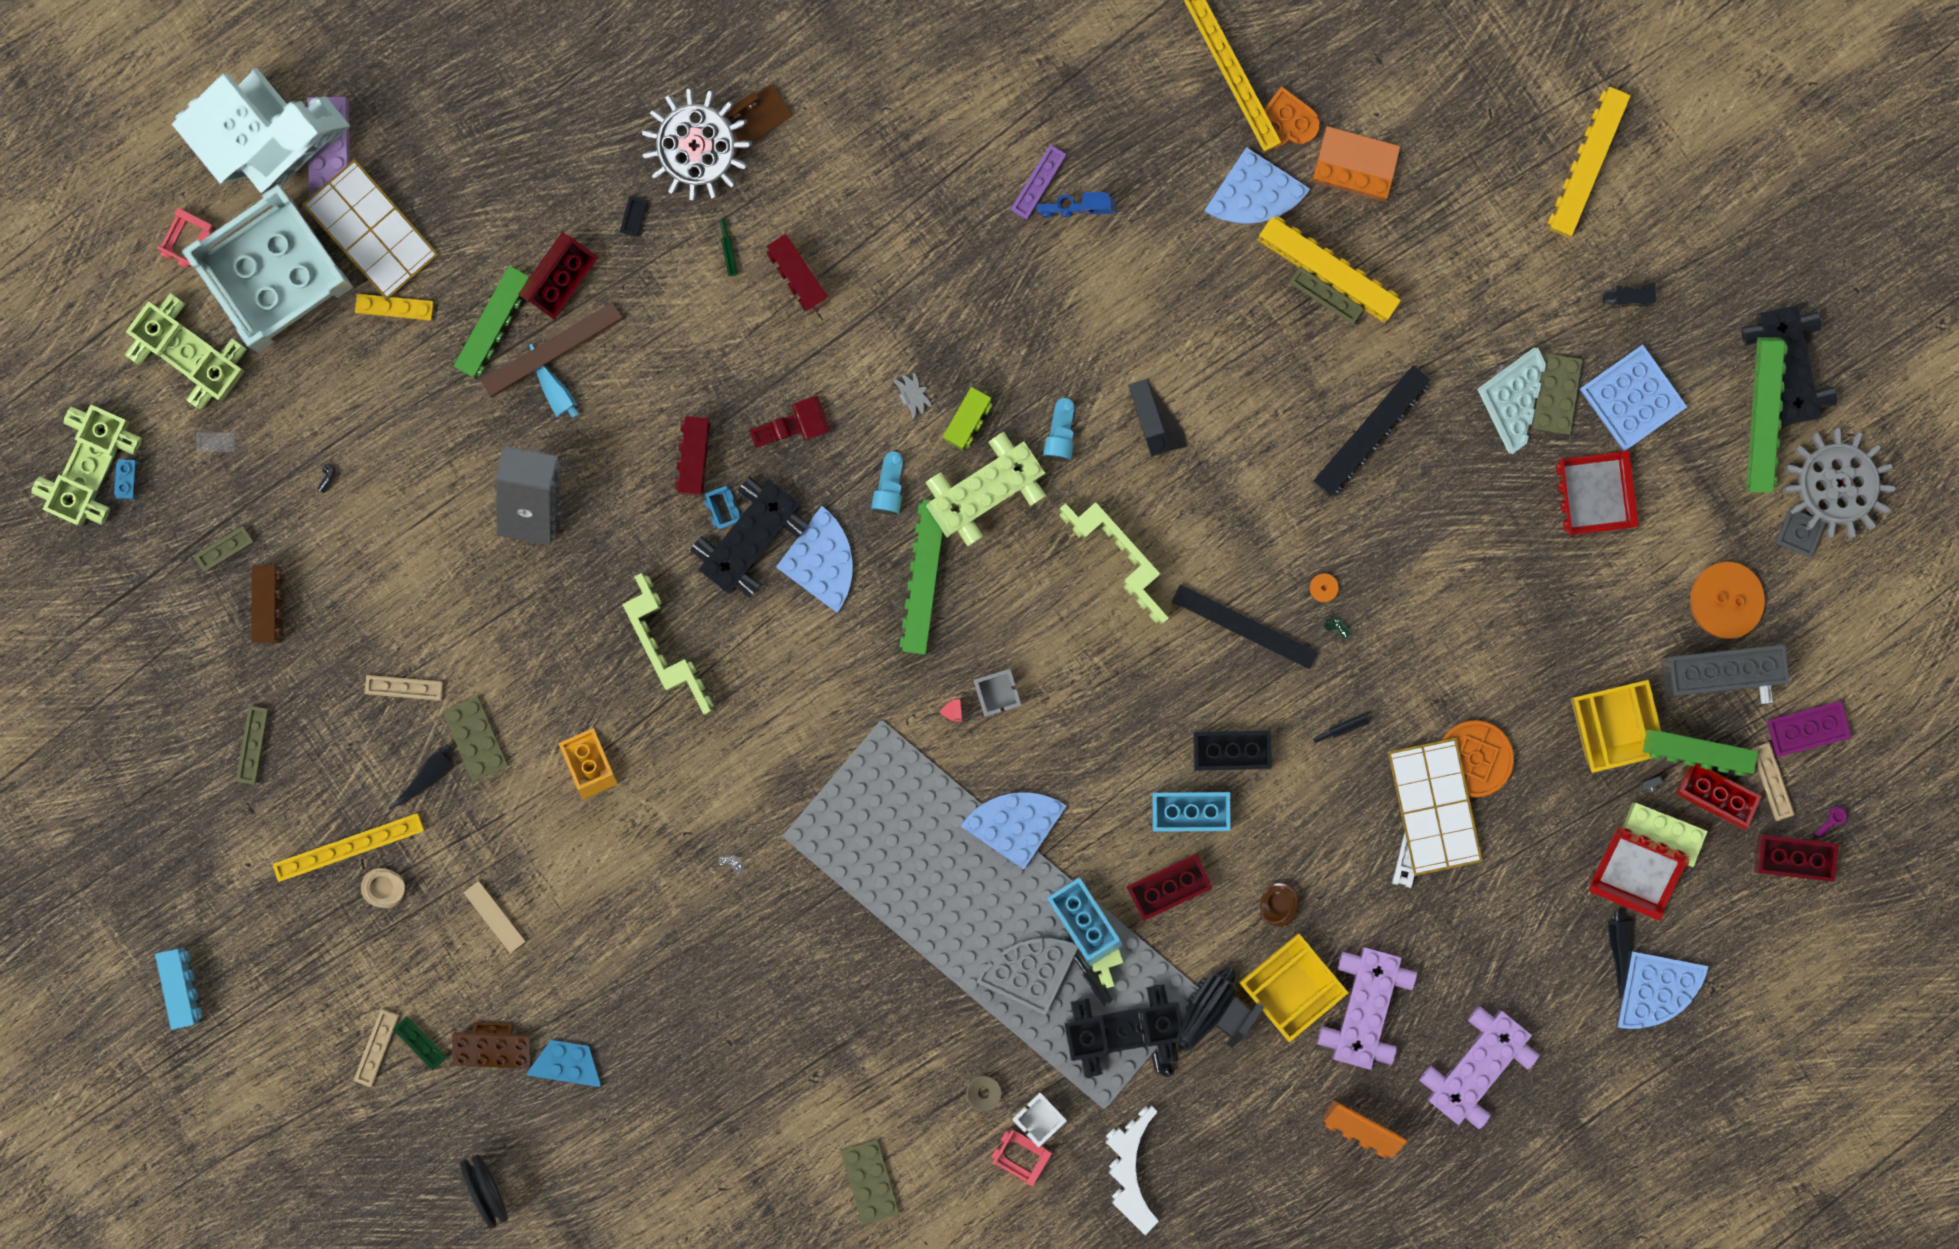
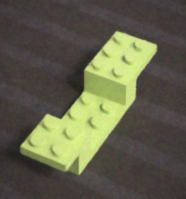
M1096 502L1080 517L1065 503L1059 509L1061 512L1059 516L1066 524L1068 522L1074 527L1072 531L1079 538H1087L1102 524L1104 526L1102 530L1107 536L1110 537L1112 535L1117 540L1115 542L1116 546L1121 551L1125 549L1129 554L1127 558L1134 565L1138 564L1140 566L1123 581L1125 583L1123 588L1130 595L1134 593L1138 598L1136 602L1143 610L1147 608L1151 612L1149 617L1156 624L1160 622L1162 625L1168 617L1143 590L1160 573Z
M642 573L634 576L643 594L622 605L665 690L670 691L688 682L703 714L707 715L713 712L711 708L714 705L709 696L705 697L703 693L705 687L701 679H696L694 673L697 671L691 661L688 662L684 659L665 668L667 662L663 655L658 654L656 650L659 648L657 642L653 637H649L647 632L650 629L646 621H641V619L661 610L660 604H662V601L658 594L653 593L651 588L654 585L649 576H645Z

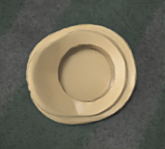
M376 868L369 871L364 876L361 884V893L364 899L369 904L380 908H393L402 901L405 892V883L402 877L396 872L385 868Z

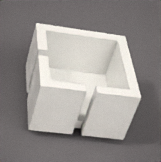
M1038 1093L1027 1104L1029 1108L1026 1109L1024 1107L1012 1120L1024 1132L1028 1130L1027 1136L1040 1147L1067 1120L1041 1093Z

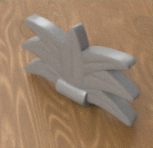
M913 373V381L905 375L902 376L905 385L898 380H893L900 389L901 394L899 398L903 405H907L911 411L912 419L915 418L916 407L923 414L924 403L929 407L932 406L926 396L923 395L927 387L919 388L918 378L915 373Z

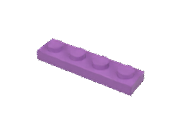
M1049 145L1010 211L1025 220L1028 219L1066 157L1065 153Z

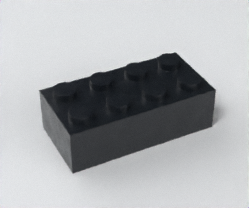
M1271 730L1193 732L1194 771L1272 769Z

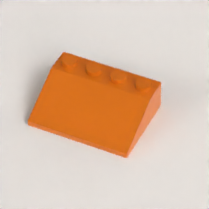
M1326 126L1311 182L1385 202L1392 183L1400 146Z
M1335 1100L1332 1101L1323 1118V1121L1326 1122L1325 1127L1336 1131V1129L1343 1132L1342 1136L1349 1140H1353V1138L1359 1140V1145L1368 1150L1370 1147L1376 1149V1154L1385 1159L1387 1156L1393 1158L1407 1142L1402 1136Z

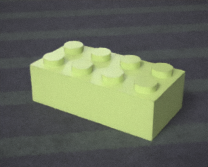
M1638 803L1631 804L1622 827L1632 830L1637 835H1645L1654 842L1665 843L1671 849L1684 851L1689 856V867H1694L1707 834L1706 830Z

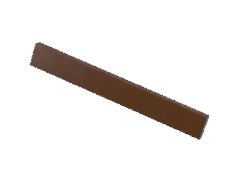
M611 302L481 380V383L490 397L493 398L623 319Z

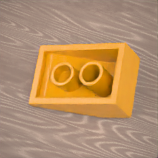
M594 728L558 743L582 799L618 785Z

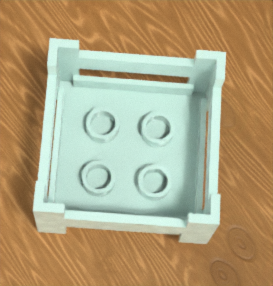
M279 185L262 195L264 199L201 242L199 240L195 241L182 250L192 267L198 271L229 316L243 341L249 348L258 353L274 343L273 336L333 295L339 298L353 288L345 274L338 269L300 214L298 206L289 193ZM271 205L273 206L271 209H269L261 216L247 224L245 227L231 235L229 238L215 246L213 249H210L212 245L226 237L228 234L242 226L244 223L258 215L260 212H262Z

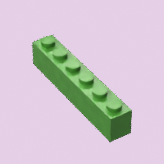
M508 266L455 362L454 367L475 379L483 374L485 361L491 359L495 351L493 349L495 343H499L504 335L502 330L505 325L509 326L513 319L512 312L521 305L522 299H520L521 296L518 293L530 278L529 276Z
M1647 730L1643 753L1650 754V758L1661 759V756L1667 757L1666 761L1678 763V760H1683L1684 765L1695 766V763L1701 764L1700 768L1712 770V767H1718L1717 771L1729 773V770L1735 771L1734 775L1745 777L1746 773L1754 774L1758 751L1656 730Z

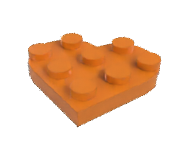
M1281 86L1264 109L1281 141V144L1273 149L1283 146L1288 141L1304 145L1314 139L1319 130L1317 114Z

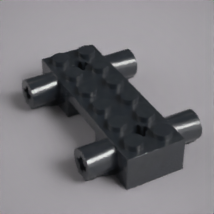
M1798 305L1757 314L1758 324L1741 327L1744 345L1756 344L1757 337L1781 338L1787 344V353L1783 357L1786 367L1785 373L1782 374L1784 391L1780 396V400L1783 403L1782 412H1779L1781 427L1820 419V409L1836 406L1837 396L1834 387L1816 390L1804 334L1821 330V320L1818 312L1800 315ZM1780 325L1784 327L1782 333L1777 329ZM1796 400L1800 403L1798 408L1793 405V402Z
M751 476L744 481L738 491L752 503L718 546L715 547L701 536L690 549L694 555L704 562L698 569L701 573L726 593L730 594L736 587L749 599L758 590L761 583L751 576L748 571L776 534L784 527L798 539L809 526V523L796 513L797 509L801 506L798 501L771 480L763 487ZM771 503L779 504L777 506L779 508L777 512L775 510H773L772 512L769 511V505ZM722 563H730V571L725 570L722 572Z
M1165 984L1146 987L1149 1006L1092 1016L1089 998L1070 1001L1073 1020L1065 1021L1064 1025L1071 1061L1081 1060L1084 1078L1103 1075L1100 1056L1118 1051L1157 1045L1160 1064L1179 1060L1175 1039L1182 1023L1179 1002H1168ZM1160 1019L1168 1021L1164 1029H1161V1026H1157V1023H1160ZM1084 1033L1092 1035V1038L1089 1039V1043H1085V1040H1081V1037H1084Z

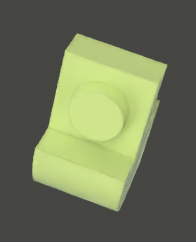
M1119 949L1092 965L1093 972L1101 970L1102 973L1098 975L1101 984L1106 985V988L1114 986L1109 967L1123 963Z

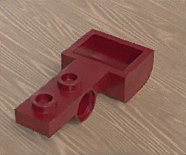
M813 396L791 404L794 415L783 417L749 430L755 449L801 433L804 442L831 433L819 396Z

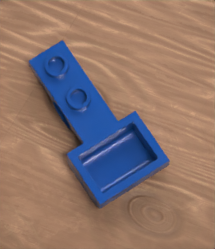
M1085 192L1082 195V203H1077L1070 195L1063 194L1058 197L1057 204H1037V212L1042 214V217H1054V214H1061V217H1072V214L1082 213L1089 215L1117 214V203L1105 192ZM1067 199H1070V207L1064 209L1063 202Z

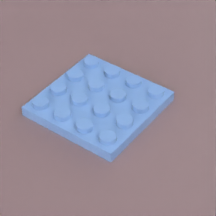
M1643 345L1579 389L1623 451H1626L1687 408Z

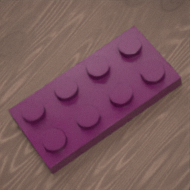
M1842 701L1766 720L1776 758L1851 738Z

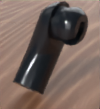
M326 464L323 467L322 472L326 476L317 487L322 493H326L336 473L335 467H332L330 464Z
M1158 1052L1151 1054L1155 1072L1164 1077L1174 1074L1172 1066L1166 1063L1160 1064Z

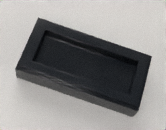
M629 195L620 233L639 237L648 200Z

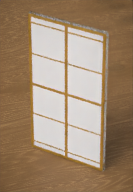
M355 159L351 160L348 165L302 204L386 300L390 299L396 291L438 255Z
M1451 738L1388 752L1414 876L1483 862L1457 739Z

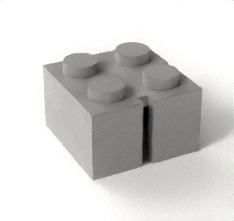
M1010 669L973 680L984 717L1000 713V708L1003 707L1007 711L1022 706L1017 689L1012 690L1015 683Z

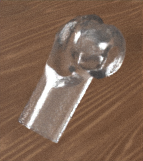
M719 855V865H730L736 875L743 874L745 866L737 856Z

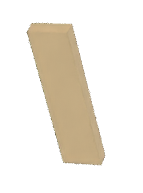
M366 675L365 694L442 701L443 682Z
M1770 742L1750 748L1751 750L1758 751L1756 766L1775 821L1793 816L1794 812Z
M480 881L463 892L509 953H512L526 942Z
M381 1008L353 1081L372 1088L392 1037L393 1029L400 1015Z

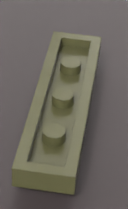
M1302 267L1298 268L1289 284L1351 325L1354 324L1364 309Z
M254 706L248 707L236 782L256 785L269 709Z

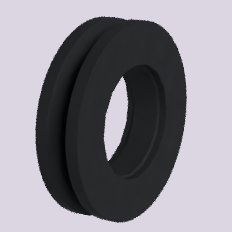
M476 1154L472 1156L473 1166L466 1159L460 1162L467 1188L480 1215L487 1226L492 1229L497 1226L495 1217L501 1223H505L508 1221V1215L489 1169L482 1158Z

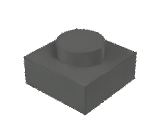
M1656 776L1640 782L1642 790L1651 792L1659 789L1658 785L1663 782L1660 776Z

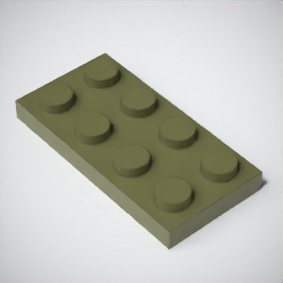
M1544 353L1543 359L1546 366L1539 382L1541 387L1538 398H1536L1532 429L1570 435L1582 359Z
M478 696L442 711L472 782L508 767Z
M878 1139L841 1150L862 1225L899 1214Z

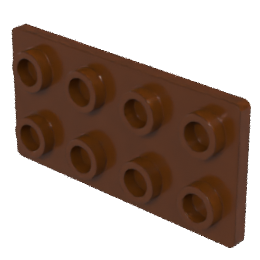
M770 84L757 94L754 91L733 105L732 109L726 114V117L731 124L738 120L746 119L747 124L735 130L737 141L747 140L753 143L792 117V113L773 85ZM720 141L719 143L725 151L727 147L726 143L724 141ZM737 148L736 154L744 148Z
M474 1022L472 1033L453 1032L452 1034L453 1065L529 1069L530 1036L512 1034L513 1023Z

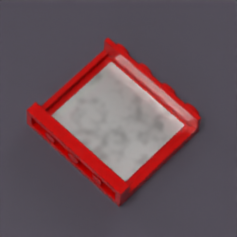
M1629 450L1567 459L1561 458L1558 460V463H1556V473L1560 475L1561 481L1558 482V491L1563 497L1560 507L1561 512L1565 513L1563 530L1567 532V536L1639 527Z
M1617 826L1590 882L1589 892L1661 921L1664 915V908L1685 866L1689 864V856L1682 850L1671 849L1665 843L1654 842L1645 835H1637L1628 828Z

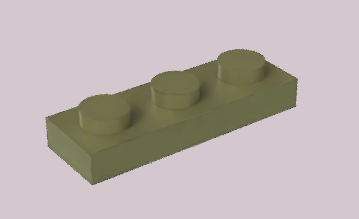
M242 526L197 553L194 557L203 572H207L254 542L246 528Z

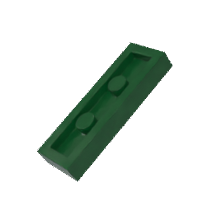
M407 1016L393 1029L397 1036L432 1072L447 1058Z

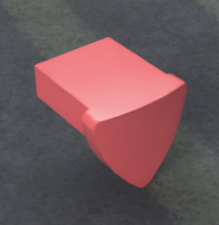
M960 699L952 700L946 704L940 713L949 720L962 722Z

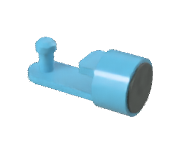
M1061 398L1055 404L1050 435L1046 437L1043 456L1050 460L1069 462L1072 459L1074 442L1072 441L1073 431L1070 429L1074 413V403L1068 398Z
M889 452L884 457L878 491H874L871 510L874 512L893 516L899 515L902 502L899 480L903 458L898 452Z

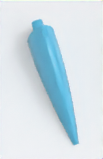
M530 344L531 350L535 349L533 344ZM546 365L536 371L542 390L556 417H560L569 412L572 419L577 417L579 414L575 409L578 406L576 401Z

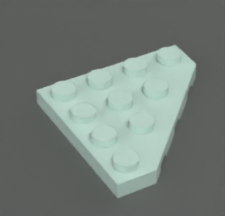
M1538 348L1531 349L1477 389L1510 454L1515 453L1527 444L1529 436H1527L1529 424H1532L1535 412L1533 407L1541 387L1539 382L1546 366Z

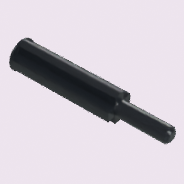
M1363 713L1329 728V732L1313 738V741L1318 743L1331 736L1334 739L1369 724V719Z
M1076 954L1073 959L1083 971V974H1081L1103 1006L1110 1004L1113 1001L1110 994L1092 969H1088Z

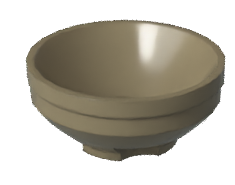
M980 1076L969 1083L966 1097L974 1109L989 1111L1000 1102L1001 1089L993 1078ZM981 1087H986L990 1091L989 1096L985 1099L980 1098L978 1095V1090Z

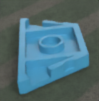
M550 1040L527 1072V1076L601 1087L591 1049L588 1045Z

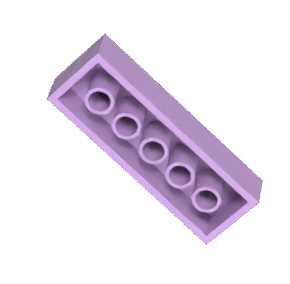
M327 97L349 124V100L346 97ZM307 98V108L310 106L309 102L314 98ZM349 128L332 144L326 143L308 160L309 198L350 163Z

